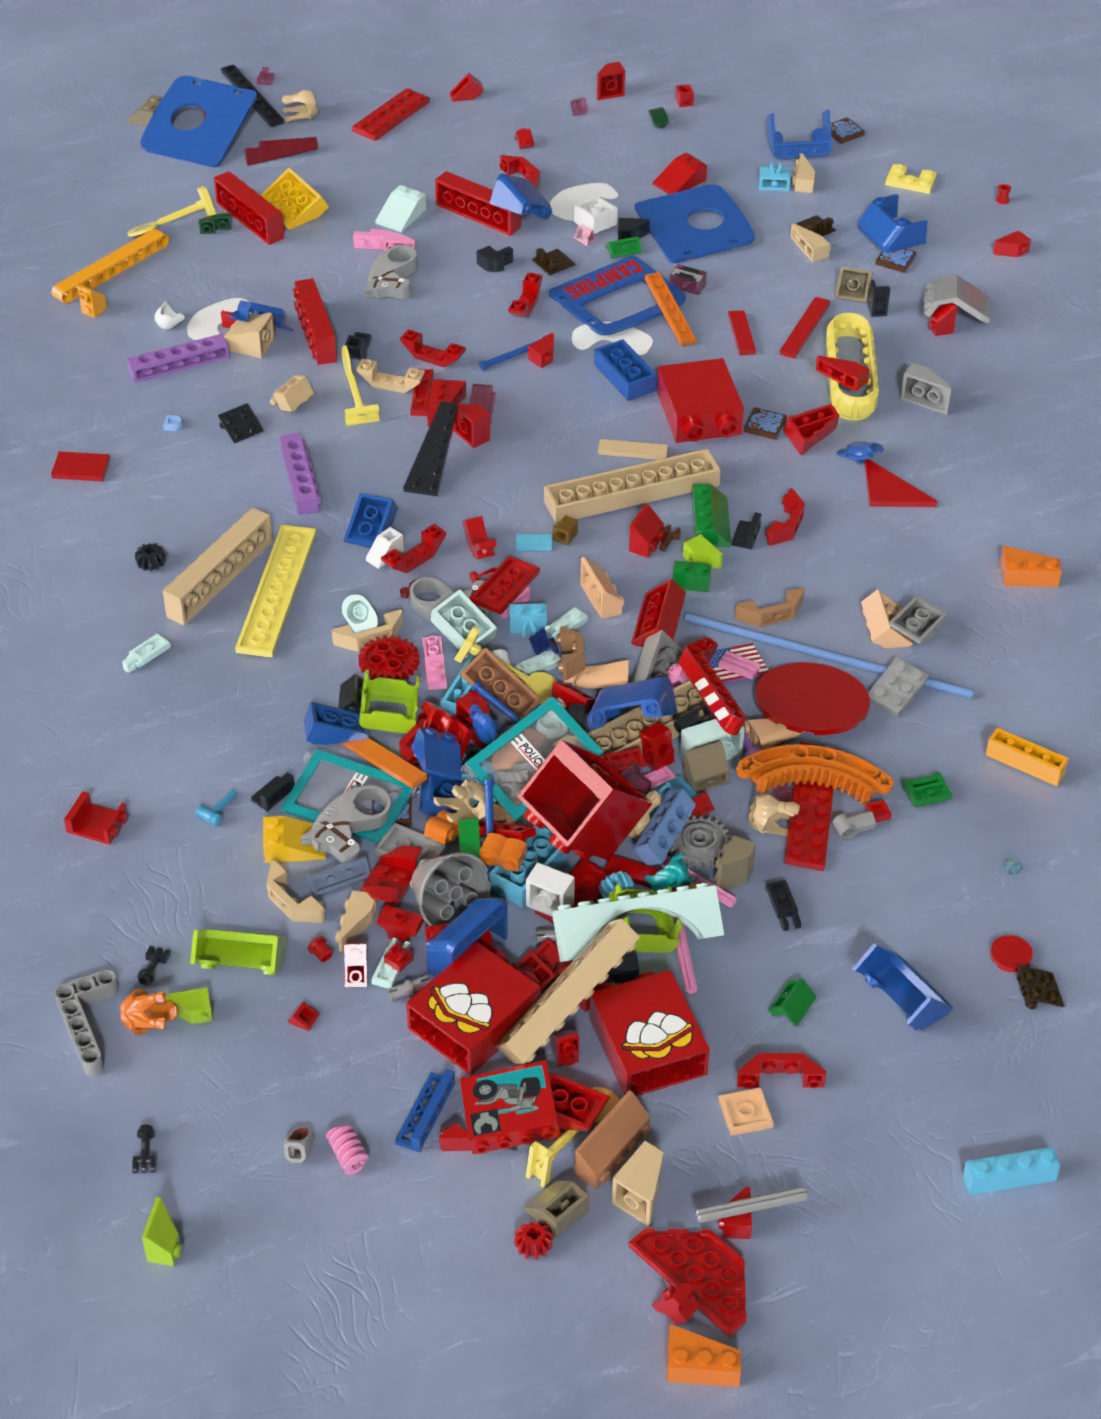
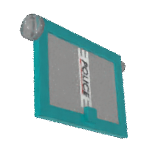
M552 696L460 767L468 781L475 782L478 779L483 785L484 780H494L493 797L515 822L521 819L528 809L517 796L561 739L599 755L604 754L602 749L564 709L566 705L560 698L555 699Z
M310 747L305 752L303 758V765L306 767L281 806V811L315 822L320 813L344 792L366 785L378 786L388 793L391 800L388 821L378 829L352 833V836L379 844L393 824L396 823L409 799L418 796L419 787L412 789L385 771ZM364 800L356 805V808L366 815H376L385 809L382 804L375 800Z

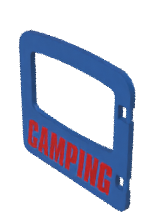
M629 256L549 290V296L553 300L559 302L563 308L599 335H612L663 314L659 305L656 304L641 312L606 324L582 307L613 291L644 281L647 274L657 273V271L636 256ZM663 277L677 305L684 304L686 294Z

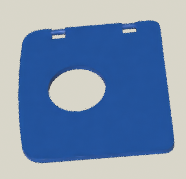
M180 76L173 82L157 106L141 138V146L150 153L209 167H218L256 101L257 94L254 90L237 88L236 86L206 79L202 80L193 76ZM235 92H242V94H235ZM197 106L204 110L206 114L205 119L195 129L179 130L171 123L173 115L183 107Z
M704 185L640 201L634 205L635 211L640 218L650 219L649 232L670 263H680L688 259L719 253L739 246H746L755 239V233L746 217L729 194L719 185ZM698 211H713L720 214L724 221L713 229H698L691 226L687 219Z

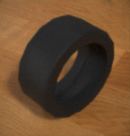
M570 704L569 715L585 731L586 705ZM568 728V736L574 737L575 735Z

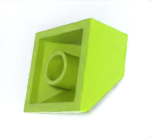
M156 1197L142 1235L147 1262L174 1267L176 1259L182 1255L183 1244H180L179 1234L162 1199Z

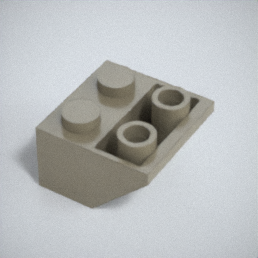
M721 741L685 751L683 779L696 793L729 783L730 769Z
M734 835L730 842H726L723 856L718 857L715 868H718L714 878L717 886L727 890L747 883L754 869L755 842Z
M556 1180L527 1204L524 1210L537 1222L541 1220L542 1226L548 1225L550 1232L557 1238L589 1211V1195L572 1181Z

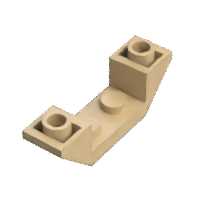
M361 359L356 368V371L372 387L406 393L418 385L425 374V370L409 368L404 377L378 372V361Z
M400 609L384 614L385 625L356 634L353 633L350 625L331 629L333 645L360 652L361 649H364V644L370 645V640L376 642V637L383 640V636L390 639L391 635H393L395 639L403 626V611Z
M275 860L271 861L267 879L268 898L293 922H325L324 905L320 901L317 902L312 896L301 903H298L294 897L291 898L284 888L288 885V872L283 865H279Z

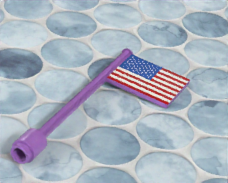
M753 643L716 650L709 662L724 684L749 680V678L718 667L719 661L722 660L727 651L761 664V668L754 678L762 677L769 671ZM744 730L743 746L746 750L744 758L762 749L753 746Z

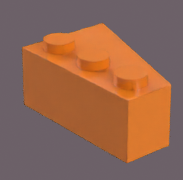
M1003 546L1000 564L1004 586H1059L1062 572L1060 559Z
M670 1324L667 1382L739 1387L741 1350Z

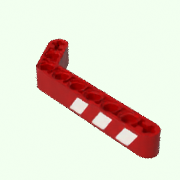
M704 637L686 645L678 663L722 729L728 734L736 736L746 720V715L709 663L718 647L717 642Z

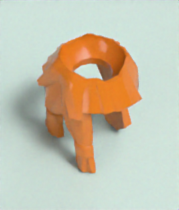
M137 988L120 1005V1019L124 1026L138 1037L146 1033L149 1028L165 1029L166 1020L175 1019L179 1015L178 1006L172 1001L165 1003V991L148 994L147 991Z

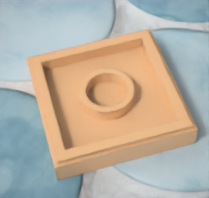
M761 1087L719 1095L718 1101L730 1136L773 1128L774 1122Z

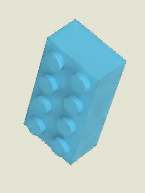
M534 825L536 836L523 840L527 843V854L519 871H507L501 866H495L489 873V881H491L490 890L522 908L526 904V879L535 865L540 863L558 870L570 857V853L564 854L550 843L549 838L553 832L545 827L540 829Z

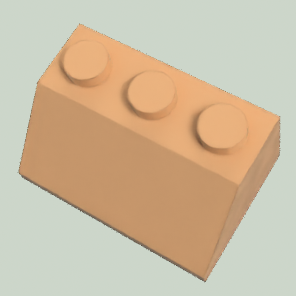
M582 557L580 585L600 618L606 619L622 614V606H624L623 597L617 593L616 586L611 583L608 573L604 572L597 563Z
M876 590L861 602L862 612L867 619L866 625L871 632L870 638L876 645L879 644L884 649L913 645L911 638L888 625L902 610L899 604L880 590Z

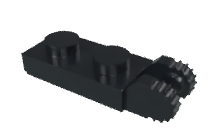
M786 880L766 883V891L776 916L780 919L783 931L789 930V922L786 917L792 916L795 928H801L798 908Z

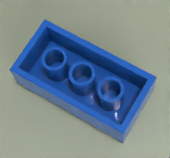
M624 339L595 348L594 365L627 401L657 391V374Z

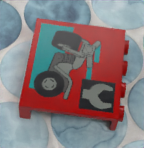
M546 1060L460 1078L468 1138L473 1155L530 1144L535 1141L550 1140L561 1136Z

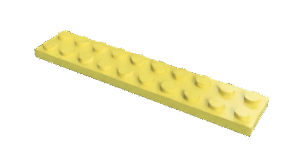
M281 524L236 644V653L273 657L316 537V528Z

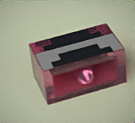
M677 264L670 273V282L682 291L699 295L706 286L707 272Z

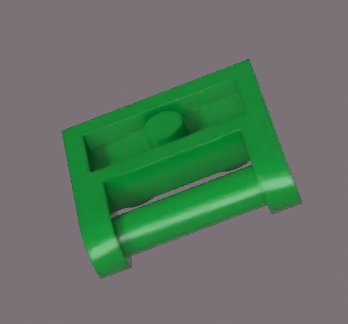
M940 772L913 780H901L902 789L906 791L914 808L952 799V793Z

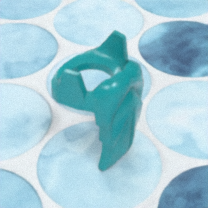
M685 852L674 855L671 858L670 864L655 875L645 876V880L651 885V890L657 893L658 890L668 889V887H680L698 879V877L690 876L689 870L682 859Z

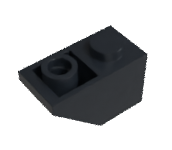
M619 218L618 240L639 237L640 239L649 234L650 219Z

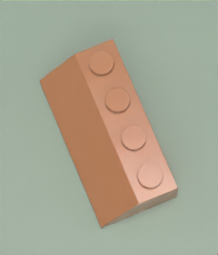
M486 647L459 674L471 686L479 680L481 682L480 685L521 719L529 715L541 701L534 692ZM493 706V707H494L500 714H502L512 725H516V724H515L513 721H511L507 716H505L501 711H499L495 706Z
M630 1090L575 1150V1176L596 1190L601 1184H605L609 1180L615 1168L621 1167L627 1154L633 1153L641 1138H646L651 1130L649 1114Z

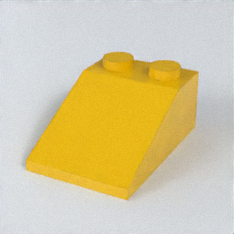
M286 816L263 817L265 863H271L273 860L277 863L325 860L326 852H317L313 845H301V836L310 831L314 823Z

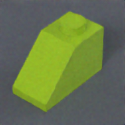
M701 534L683 543V557L685 560L694 563L711 564L712 568L719 569L722 567L723 554Z
M208 987L165 994L166 1003L172 1001L177 1005L179 1010L178 1017L188 1023H204L213 1020Z

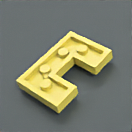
M901 164L892 165L885 185L930 194L937 172L922 170L919 177L906 175L907 166Z

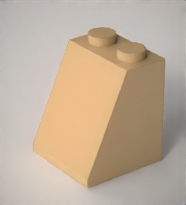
M265 313L249 316L248 322L236 320L231 325L230 330L224 335L229 351L262 359L275 340L273 314Z
M644 1141L613 1177L612 1204L649 1227L652 1224L661 1184L664 1152L658 1146Z

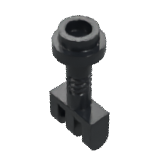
M149 946L145 954L149 964L146 969H141L138 973L140 984L147 986L154 981L155 975L153 972L157 964H166L171 950L165 949L163 953V948L158 947L155 951L154 946Z
M144 1124L137 1130V1137L141 1139L140 1156H133L132 1173H138V1165H141L142 1173H147V1165L149 1164L151 1173L156 1172V1156H149L150 1139L155 1137V1130L153 1126Z

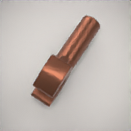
M671 525L664 527L666 534L659 547L661 551H666L672 540L680 539V527L675 532H671Z

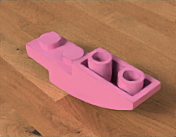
M370 229V232L354 231L353 234L354 248L386 251L397 245H408L415 249V240L391 231Z
M431 635L422 637L428 690L447 689L441 636Z

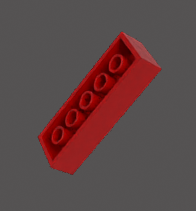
M230 171L214 177L216 203L230 213V215L268 245L284 239L283 214L280 210Z
M445 171L435 179L436 206L509 236H512L521 228L520 214L490 204L493 193L492 189L448 171Z
M314 278L294 281L295 288H292L293 296L296 298V301L293 302L294 309L297 311L298 320H300L301 328L304 330L308 348L311 349L312 359L316 360L317 365L337 362L335 334Z

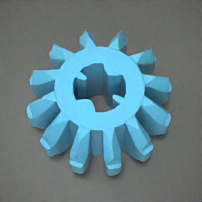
M619 871L616 874L613 872L612 875L606 876V879L602 880L599 886L603 899L608 898L611 891L615 892L617 884H621L622 891L625 889H635L630 875L627 872Z

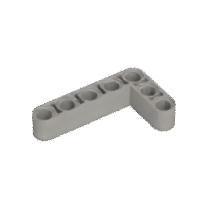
M103 970L62 984L55 991L58 1008L82 1068L88 1076L99 1075L103 1071V1062L82 1007L111 998L117 994L116 975L111 970Z

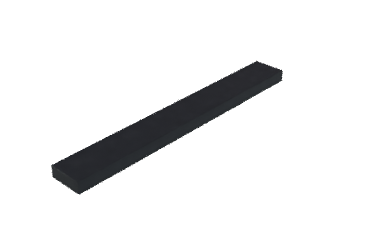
M234 64L221 68V73L233 86L256 92L257 99L252 107L270 127L284 124L282 116Z

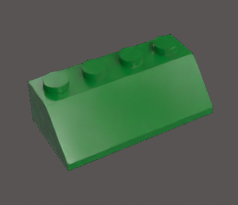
M693 484L692 504L695 537L701 534L714 547H731L727 497L711 484Z

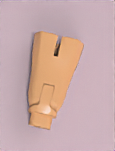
M629 660L585 666V670L569 680H565L564 683H572V686L583 689H603L605 687L626 684L629 678Z
M768 718L751 719L744 723L745 732L750 741L753 742V746L759 747L762 750L802 734L786 729L787 726L780 723L775 724Z

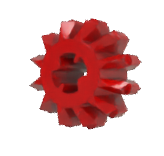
M530 1219L528 1225L522 1222L520 1229H516L514 1245L517 1247L519 1255L525 1254L526 1259L534 1256L537 1261L538 1255L546 1257L547 1251H551L553 1234L550 1232L548 1225L542 1226L541 1220L535 1224Z

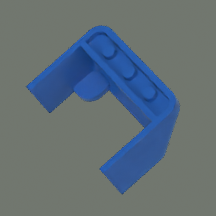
M830 110L822 113L823 128H817L812 132V141L783 143V135L779 131H775L774 113L767 116V132L773 156L777 159L800 158V153H803L805 157H820L830 154L832 151Z
M898 194L877 197L858 220V229L883 252H893L926 243L927 220L912 223L907 218L893 219L897 217Z
M484 898L472 901L462 914L427 943L428 972L434 977L438 976L488 929L506 940L508 938L507 902L500 898Z
M876 943L868 949L852 968L854 971L863 974L866 977L865 982L872 988L876 986L881 988L907 1014L908 1020L906 1023L916 1031L918 1029H926L948 1015L953 1009V1006L903 957Z

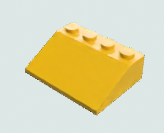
M290 168L260 195L282 212L283 225L288 230L319 218L329 208L324 199Z

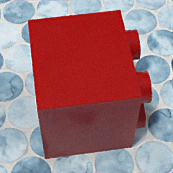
M562 739L517 796L528 807L524 813L525 818L536 827L543 829L547 826L553 832L549 841L555 848L564 854H569L572 850L586 861H589L592 856L609 860L611 855L615 853L652 806V803L602 755Z

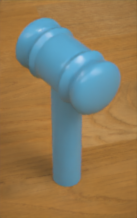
M232 789L211 809L205 805H200L196 810V817L213 824L215 827L219 826L223 820V816L219 812L238 795L237 792Z

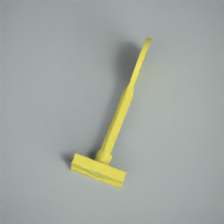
M203 186L197 188L201 198L200 201L166 215L155 222L137 226L127 232L128 236L132 237L146 233L156 228L157 225L165 224L197 210L205 209L207 216L216 215L207 188Z
M343 345L342 359L344 370L356 405L355 408L345 409L346 426L380 421L378 404L365 406L362 403L355 376L351 371L348 349L346 345Z
M473 626L454 658L456 661L461 663L468 653L476 656L483 650L481 646L475 643L480 632L479 629ZM499 659L541 699L538 705L541 706L551 698L553 684L558 682L552 675L545 672H535L528 676Z
M593 1087L592 1089L610 1096L609 1101L595 1120V1123H600L620 1100L616 1094L608 1089ZM566 1130L548 1149L535 1141L530 1146L526 1177L529 1179L533 1175L541 1179L540 1186L544 1188L550 1180L554 1157L580 1131Z

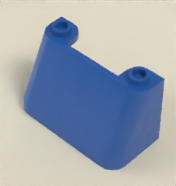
M500 174L498 176L490 204L520 215L531 213L543 219L550 217L552 213L551 205L528 179L507 174Z
M658 677L603 688L589 712V729L603 727L606 723L622 714V708L641 705L643 714L648 718L677 714L672 682L669 678Z

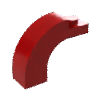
M483 517L464 520L462 524L473 557L475 559L495 556L496 540H489Z

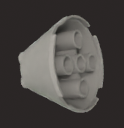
M458 852L431 859H422L419 862L410 881V887L414 891L421 915L429 926L452 923L469 907L472 901L489 898L491 881L488 880V869L482 860L472 854Z

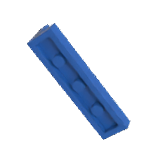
M446 1068L443 1076L433 1072L430 1073L395 1140L396 1145L419 1153L421 1152L455 1085V1071ZM432 1082H439L436 1090L433 1091L431 1088ZM431 1098L427 1107L424 1108L422 1101ZM422 1115L419 1123L415 1125L413 1122L414 1117ZM413 1132L411 1142L403 1139L406 1134Z

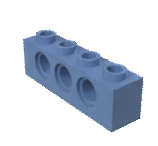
M683 788L668 790L633 848L647 865L661 864L666 859L668 851L675 844V840L683 830L684 824L692 815L696 804Z

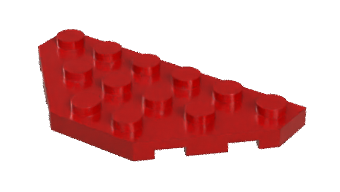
M645 1228L629 1242V1248L670 1285L677 1286L688 1282L694 1288L692 1291L693 1296L701 1304L698 1310L729 1338L746 1324L745 1259L712 1230L688 1232V1229L655 1231V1228Z

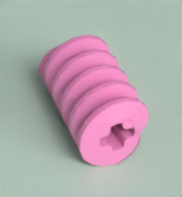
M337 1126L331 1129L326 1134V1138L333 1148L338 1161H340L345 1174L354 1175L360 1172L368 1161L369 1156L365 1153L364 1147L361 1146V1141L357 1139L358 1136L354 1132L353 1126Z

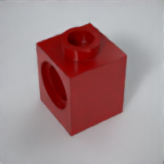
M690 84L676 86L675 99L680 108L694 106V92Z

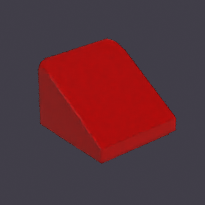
M303 1001L297 1006L287 1022L309 1031L320 1014Z

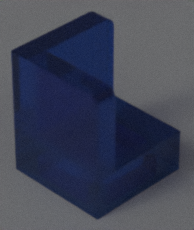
M542 629L529 638L533 651L537 656L547 649H551L555 654L559 653L554 636L547 630Z

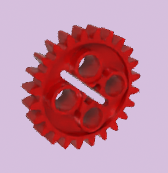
M391 635L390 639L383 636V640L376 637V642L370 640V645L364 644V649H361L358 655L361 673L369 670L370 680L378 677L398 680L405 678L408 680L409 675H414V671L418 670V665L420 664L417 647H413V643H408L407 639L401 641L400 636L397 639H394L393 635Z

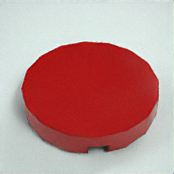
M1004 935L993 942L990 956L993 963L995 962L1001 970L1019 972V965L1030 966L1033 951L1029 943L1021 937Z

